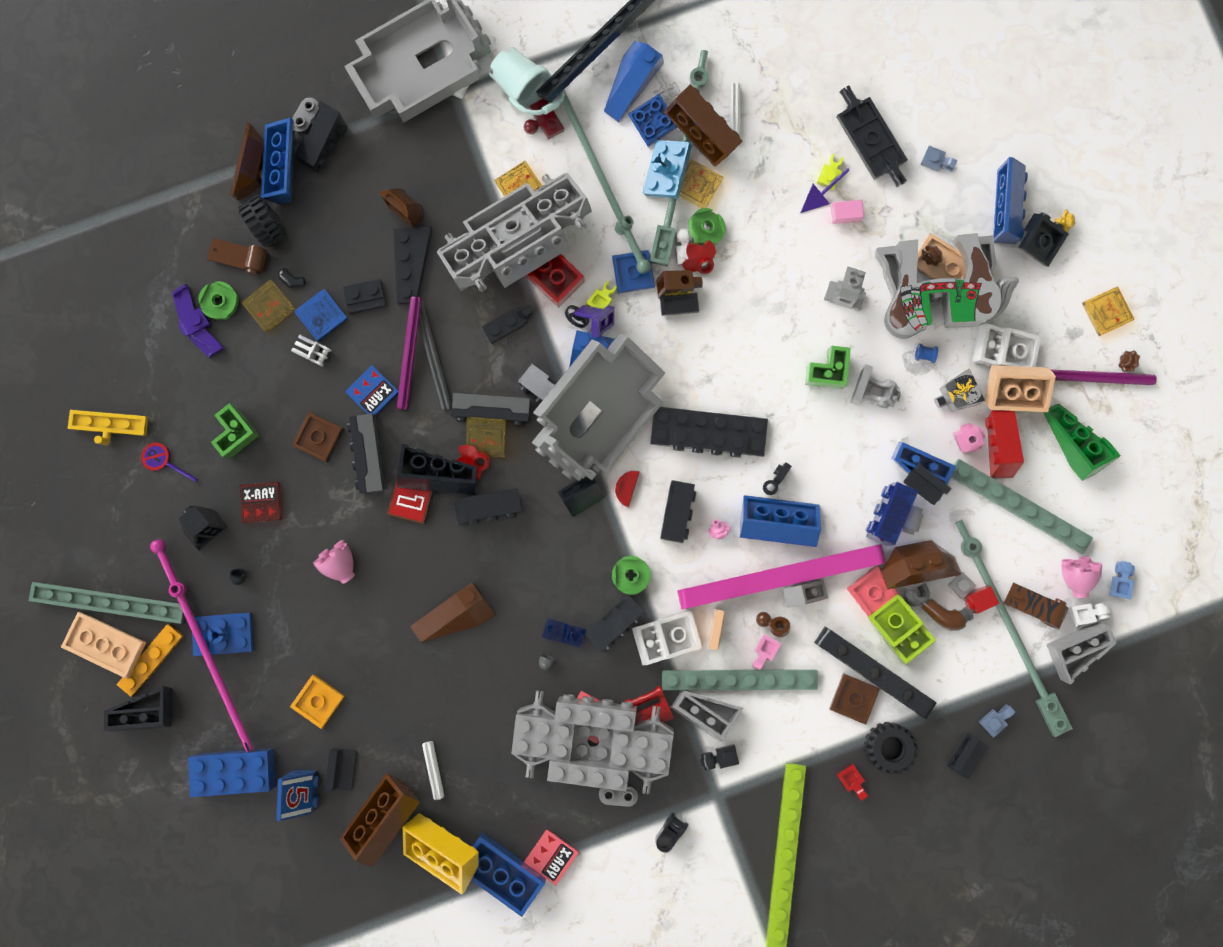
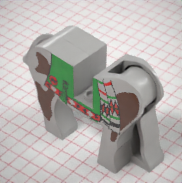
M978 233L958 235L954 239L955 246L960 251L965 264L963 279L942 278L918 283L919 239L899 241L896 246L876 248L875 258L883 268L884 280L891 294V302L884 317L885 327L890 334L900 339H908L925 331L932 325L930 302H938L940 298H942L945 328L977 327L993 320L1007 308L1012 293L1019 283V278L1017 277L1001 278L997 282L994 281L993 273L996 259L993 235L978 237Z

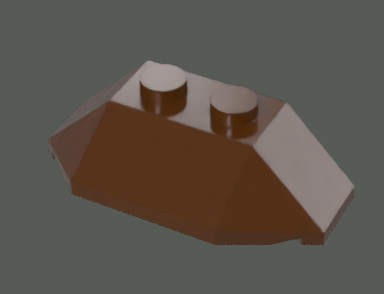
M246 122L230 195L235 200H241L262 186L264 142L249 122Z
M928 540L895 547L881 574L886 588L889 590L961 575V570L955 556L934 541Z

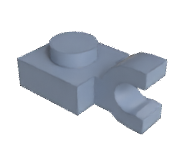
M928 146L920 165L937 172L940 167L952 172L958 160L945 158L946 152Z
M1006 704L998 713L992 709L979 723L994 738L1008 725L1004 720L1011 717L1015 711Z

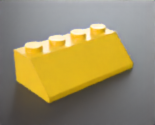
M420 813L403 826V855L460 894H463L478 867V851Z

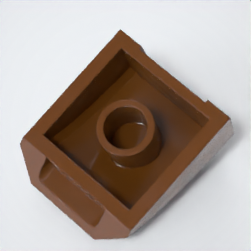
M394 188L379 192L385 204L412 228H415L424 218L422 205L411 199L403 189Z

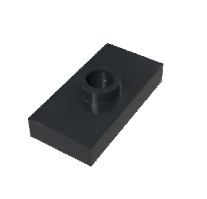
M697 293L659 297L661 316L699 313Z

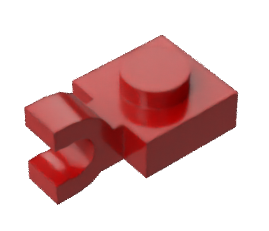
M854 764L849 765L836 774L848 792L853 789L861 801L868 797L860 785L865 780Z

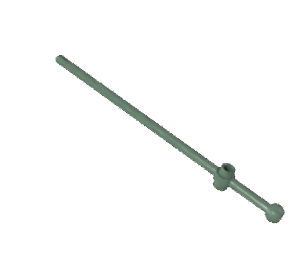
M565 93L562 104L618 220L615 231L619 235H625L638 262L636 266L637 271L645 274L651 270V263L644 259L631 232L634 221L630 216L624 217Z

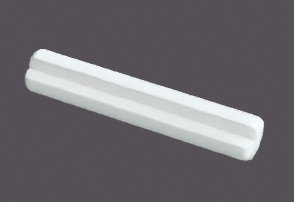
M731 83L730 128L740 136V84Z
M433 741L424 742L422 746L433 799L439 800L444 797V791Z

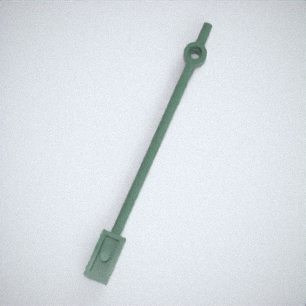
M701 50L698 67L691 71L689 78L691 85L697 88L699 92L700 88L707 84L709 78L708 72L705 69L708 56L707 50ZM700 77L702 80L697 81L696 78ZM683 134L682 142H689V139ZM669 198L664 225H657L650 263L668 267L676 232L675 228H671L677 198Z
M963 520L955 522L963 538L961 543L962 553L965 556L972 557L985 585L992 587L999 602L996 607L1041 697L1035 700L1052 736L1057 737L1073 729L1056 694L1053 692L1047 693L979 555L982 551L981 542L976 538L970 537ZM971 544L975 545V549L973 551L970 549Z

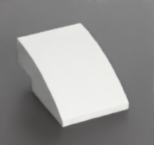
M988 323L980 325L972 362L989 367L991 365L1035 367L1041 337L1009 327L1001 328Z
M692 611L632 628L642 665H649L702 648Z

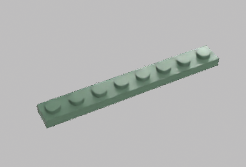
M957 459L954 464L956 468L951 476L952 479L1080 554L1086 552L1093 539L1092 536L961 459Z
M32 582L29 601L179 624L184 623L185 617L179 603L40 582Z
M816 669L662 670V690H818V674Z

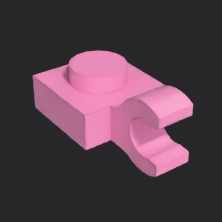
M763 634L754 650L759 655L752 666L761 670L766 659L773 660L781 643Z

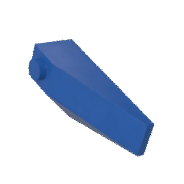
M638 41L632 43L623 55L604 108V112L618 123L663 66V55L648 44Z

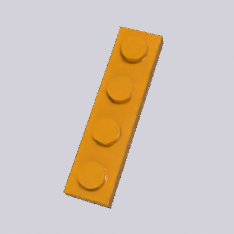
M167 624L139 657L130 678L122 677L116 685L130 697L135 696L182 640L184 635L171 624Z

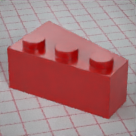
M992 410L985 420V427L988 432L990 477L993 479L1013 478L1024 463L1016 413L1009 410Z

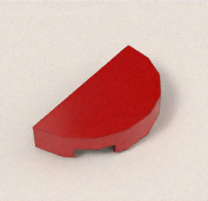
M640 471L627 472L619 477L616 483L615 493L617 499L627 508H629Z

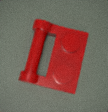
M660 686L656 687L654 691L633 700L628 699L624 701L633 703V706H639L659 697L660 702L652 705L656 706L655 714H657L658 706L661 707L660 721L667 722L674 719ZM652 706L636 712L635 723L650 719L652 717Z

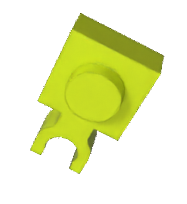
M832 153L829 160L830 166L824 164L817 184L827 187L842 172L837 168L840 167L844 158L841 157L840 161L836 163L833 161L835 154ZM836 184L832 186L830 189L834 190Z
M606 281L603 290L596 289L587 300L585 306L604 309L611 304L612 299L609 296L616 292L617 287L614 286L612 290H608L606 287H608L609 281Z

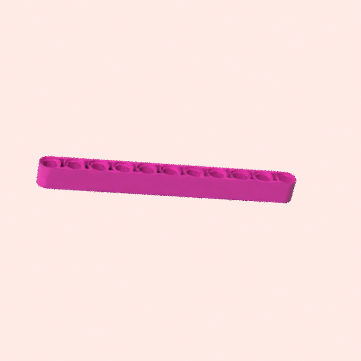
M882 544L689 587L677 590L681 609H686L886 563Z

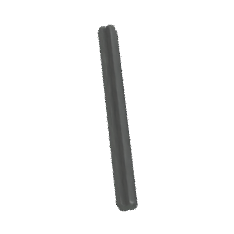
M421 302L419 328L441 408L443 411L452 409V404L424 303Z

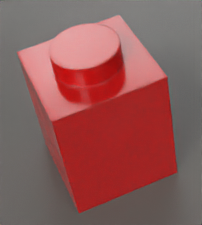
M991 586L979 588L965 597L966 607L977 614L999 604Z

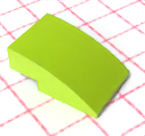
M899 594L868 617L877 632L904 666L936 642V639L927 630L921 619Z

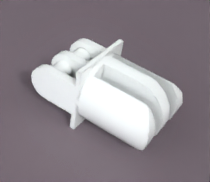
M299 335V339L313 346L309 347L296 341V346L309 353L307 355L295 348H292L291 351L323 367V362L328 358L326 356L328 352H331V349ZM317 355L320 356L317 361L314 360Z

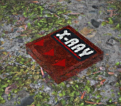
M280 482L240 485L242 523L282 520Z

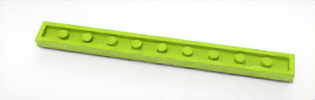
M785 763L765 947H787L806 772L805 765Z

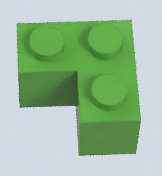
M831 346L827 351L826 364L810 362L806 370L805 385L844 389L847 386L851 348Z
M231 403L215 414V417L226 430L211 443L224 458L231 459L260 436L238 407Z

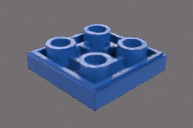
M660 94L628 114L647 147L678 128L664 113L667 105Z

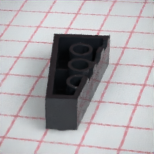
M402 443L397 470L398 488L475 495L477 481L476 466L454 459L451 461L438 454L425 453V450L419 448L416 450Z

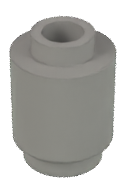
M908 505L907 509H904L899 526L903 528L902 532L914 535V532H919L924 515L922 514V508Z

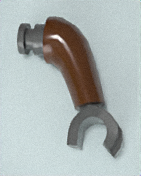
M926 583L917 587L920 597L917 596L915 590H904L903 598L908 605L914 607L922 605L921 608L936 623L947 630H962L966 627L968 621L974 619L973 613L968 607H964L959 611L956 609L947 610L932 598L929 599L930 591Z

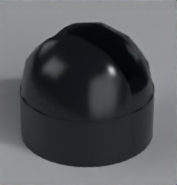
M237 568L230 571V580L234 585L244 583L246 579L245 570Z

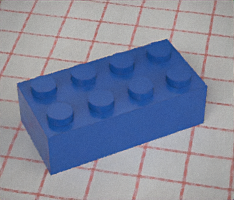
M274 748L254 749L253 752L249 750L250 752L241 750L201 753L188 757L190 797L266 792L274 789Z
M482 832L472 846L478 851V867L471 881L522 917L544 886L546 878Z

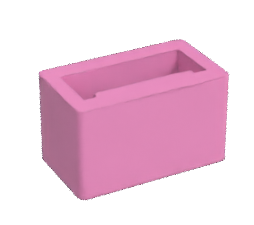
M863 201L833 202L831 206L832 224L862 221L864 218Z

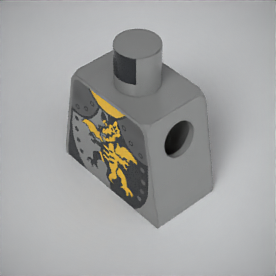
M970 368L941 386L940 391L942 395L934 398L937 408L947 405L951 412L985 402Z

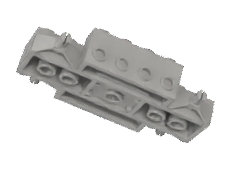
M563 173L555 179H551L548 174L543 175L542 180L545 185L537 189L536 192L528 183L524 184L463 221L468 233L458 238H454L452 233L445 235L448 244L441 247L437 254L460 291L469 286L476 285L479 291L483 292L482 287L484 290L487 288L483 280L492 272H495L504 288L570 248L563 229L576 224L579 230L583 231V228L586 229L587 225L582 219L591 213L592 210L586 195L568 173Z
M536 691L534 704L521 707L517 711L511 754L527 765L525 775L527 778H529V775L530 778H534V769L537 764L550 760L547 781L626 792L630 770L644 781L642 793H646V786H648L647 794H650L651 782L669 775L674 729L660 721L661 707L657 706V714H655L656 706H652V717L635 723L637 706H633L631 702L616 704L610 699H602L601 702L594 701L593 697L584 696L582 699L575 698V695L563 694L557 700L555 712L544 705V691ZM596 736L599 739V743L595 746L590 745L588 738Z

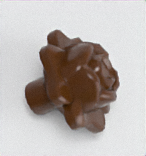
M927 245L922 249V260L927 265L938 266L943 261L941 257L942 251L937 246Z
M1135 350L1131 352L1125 351L1119 358L1120 363L1118 367L1122 368L1123 372H1133L1139 366L1140 355Z

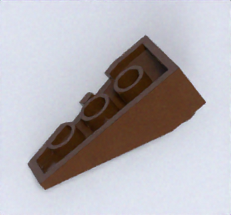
M471 583L410 627L420 642L480 626L496 614L476 584Z

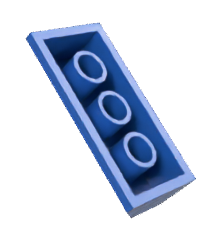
M292 118L265 125L261 197L276 204H283L292 200L295 125Z
M1009 157L997 170L993 229L994 243L1016 244L1024 236L1022 220L1025 218L1026 211L1023 209V202H1025L1027 196L1024 187L1027 182L1028 173L1025 172L1026 165L1013 157Z
M743 496L740 538L817 547L821 533L819 504Z

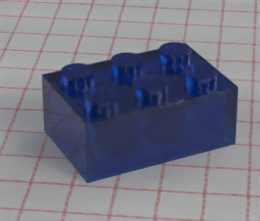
M899 482L884 486L880 495L883 498L880 504L877 503L873 514H875L874 519L869 521L865 529L867 532L866 537L885 546L896 545L918 491Z

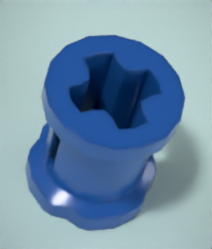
M919 343L915 351V360L919 361V359L931 361V363L936 362L938 347H926Z

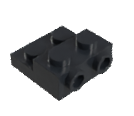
M1034 213L1024 229L1027 233L1018 248L1043 266L1049 267L1069 233L1063 230L1064 226L1052 222L1050 220L1051 217L1046 213Z

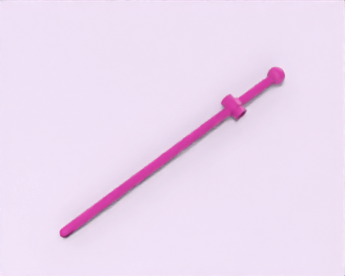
M162 539L155 540L151 543L150 549L158 555L170 581L169 593L171 596L177 597L246 752H250L249 748L253 752L252 743L185 597L187 588L185 584L178 582L165 553L166 543Z

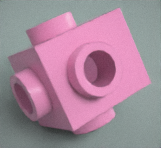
M967 423L962 425L960 430L953 432L962 453L967 451L975 452L985 444L983 438H986L984 431L975 424Z

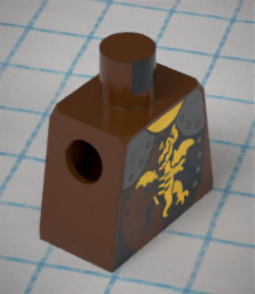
M691 270L663 271L656 280L658 299H660V296L688 294L695 288H702V277H693Z

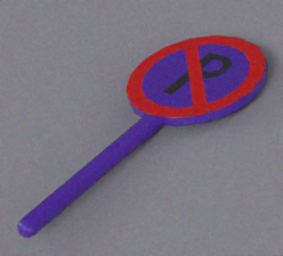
M151 443L143 449L141 461L147 469L157 471L167 465L194 482L198 481L197 478L168 462L169 451L163 444Z

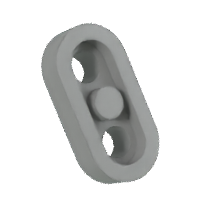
M305 98L292 118L295 132L298 134L309 132L313 125L310 123L312 117L316 119L320 107H318V102L314 98ZM311 104L312 107L310 109H307V106ZM303 120V123L298 125V121Z
M627 785L626 792L600 788L599 798L606 805L629 807L637 802L638 793L630 785ZM606 792H611V793H612V797H611V798H607V797L605 796V793H606ZM625 794H631L632 798L630 800H626L624 797Z

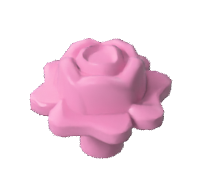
M714 520L711 528L708 529L710 537L716 539L725 538L731 530L728 522L723 523V521Z

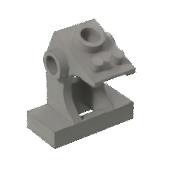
M847 266L843 281L839 280L837 283L830 280L823 300L860 311L866 295L865 289L862 288L866 272Z
M866 364L862 367L850 403L858 405L861 403L862 398L877 402V405L882 408L894 407L895 402H898L901 396L900 387L892 380L886 379L885 382H881L872 378L870 375L873 367ZM873 385L883 389L880 397L870 394Z

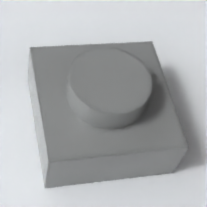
M961 572V575L956 576L948 584L960 599H964L977 586L964 572Z

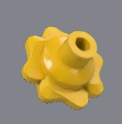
M1065 209L1061 218H1056L1054 222L1064 226L1063 230L1068 233L1069 229L1075 225V216Z

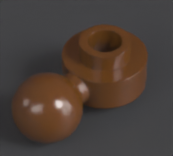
M760 612L756 616L757 624L761 627L770 626L772 634L776 637H785L789 634L790 622L785 617L771 619L770 614L767 612Z

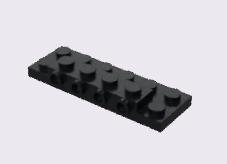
M660 407L653 415L650 445L673 447L674 451H684V448L692 449L693 453L711 451L712 455L722 456V453H730V457L741 458L742 455L764 457L768 419Z

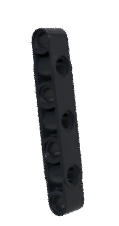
M824 626L814 641L816 645L924 719H927L937 704L933 699L829 628ZM845 645L847 652L841 656L838 649L840 646ZM877 667L879 669V675L873 678L871 675V671L873 668ZM910 690L912 696L910 699L905 700L904 692Z

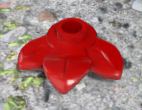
M710 240L705 242L702 247L696 243L688 244L686 247L688 259L683 261V268L692 272L698 271L701 274L710 273L714 268L713 258L716 254L714 244Z
M472 445L459 446L458 450L462 456L457 461L476 466L478 480L482 472L490 466L489 456L486 453L479 452ZM482 458L484 464H479L478 459Z

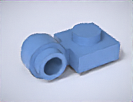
M1121 561L1116 563L1115 573H1118L1119 577L1112 576L1110 596L1131 600L1134 580H1129L1128 577L1133 576L1135 566L1131 562Z

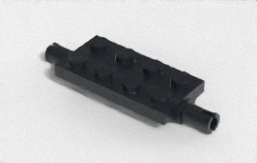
M850 85L841 89L839 93L848 106L836 118L872 178L875 180L884 174H889L896 188L900 184L906 183L907 179H905L899 166L906 163L908 159L870 97L864 100L857 99Z

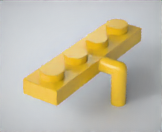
M70 410L68 429L103 432V436H96L94 441L95 443L107 446L110 444L111 433L146 436L149 417Z

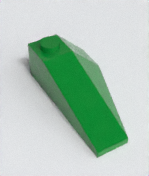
M1059 403L1050 407L1048 412H1043L1070 467L1081 481L1096 475L1121 456L1106 438L1098 437L1092 432L1094 429L1090 426L1085 427L1074 414Z

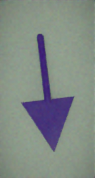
M849 168L845 169L821 192L813 183L800 213L829 205L830 203L823 195L849 172Z

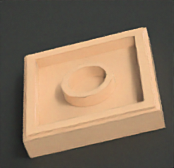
M714 609L708 648L712 650L719 649L725 614L722 610Z

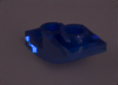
M547 618L542 637L581 648L586 629Z

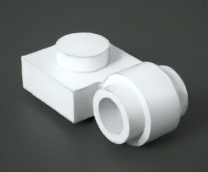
M679 229V231L675 232L676 243L681 245L675 247L677 266H682L683 261L688 259L686 247L692 241V236L687 229Z
M1091 603L1071 607L1070 609L1076 628L1096 624L1097 619L1099 622L1109 620L1111 615L1109 606H1106L1105 603L1095 605L1094 610Z

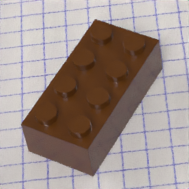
M691 84L664 111L670 120L714 167L727 158L743 142L739 134L728 126L726 120L717 114L713 106L706 102L699 90Z
M386 773L339 839L356 862L373 868L420 801L403 780Z

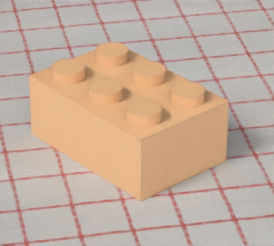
M991 365L985 402L990 410L1048 412L1056 376L1049 368Z

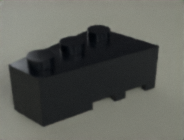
M162 686L131 701H126L104 710V731L119 732L172 727V688Z

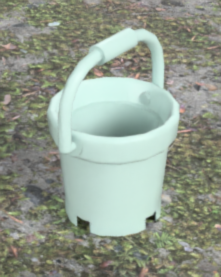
M508 47L511 51L506 53L503 50L497 55L490 66L494 70L493 74L489 72V75L510 97L509 101L517 110L529 115L548 114L560 106V103L564 100V90L560 93L558 100L552 101L542 107L541 110H530L529 106L541 99L536 91L551 77L549 70L543 66L536 65L515 47Z

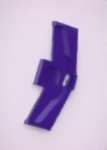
M184 284L175 289L172 296L180 321L179 328L183 335L187 336L208 358L225 350L205 329L211 323L200 307L195 310L189 285Z

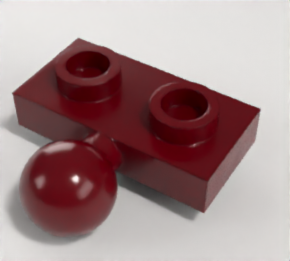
M541 99L530 105L529 109L541 110L549 102ZM554 110L548 114L533 115L536 120L529 119L523 126L524 131L529 135L535 134L538 131V127H541L548 140L564 132L565 129Z

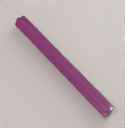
M419 297L410 298L397 409L407 410L409 404L422 299Z
M1050 369L1056 376V381L1155 385L1157 382L1155 374Z

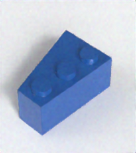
M900 441L891 457L907 474L910 473L916 464H920L945 484H948L956 468L951 463Z

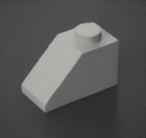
M824 580L783 589L787 608L828 599Z

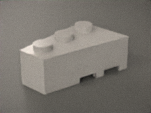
M1096 622V624L1089 625L1046 645L1060 680L1072 684L1081 672L1089 669L1088 666L1096 659L1099 660L1117 643L1110 626L1102 622Z
M687 691L680 692L670 707L718 742L724 740L743 710V707Z

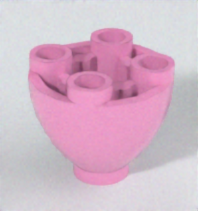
M344 540L336 543L332 550L326 549L318 555L319 558L313 562L315 568L328 578L339 580L342 584L355 576L353 572V555Z
M1081 556L1079 560H1062V576L1067 586L1073 591L1074 597H1089V592L1096 587L1101 578L1102 563L1091 561V558L1087 556Z

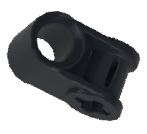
M673 812L665 820L655 837L658 850L664 853L672 850L689 825L687 822L684 823L675 817ZM661 838H669V844L667 846H660L659 841Z

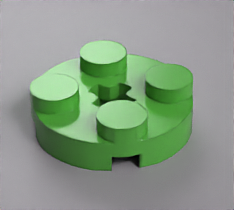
M710 208L697 210L688 220L689 232L694 242L700 246L704 245L708 240L716 245L721 241L723 234H725L726 225L720 214L716 215ZM704 223H706V226H710L708 231L704 228Z
M217 281L211 285L208 284L199 294L201 310L212 319L227 320L237 310L239 295L225 282ZM222 296V304L216 305L215 298Z
M623 557L612 570L613 583L618 590L625 594H638L649 584L650 569L645 561L639 557ZM630 569L633 570V573H637V577H634L633 581H629V578L625 576L626 573H629Z

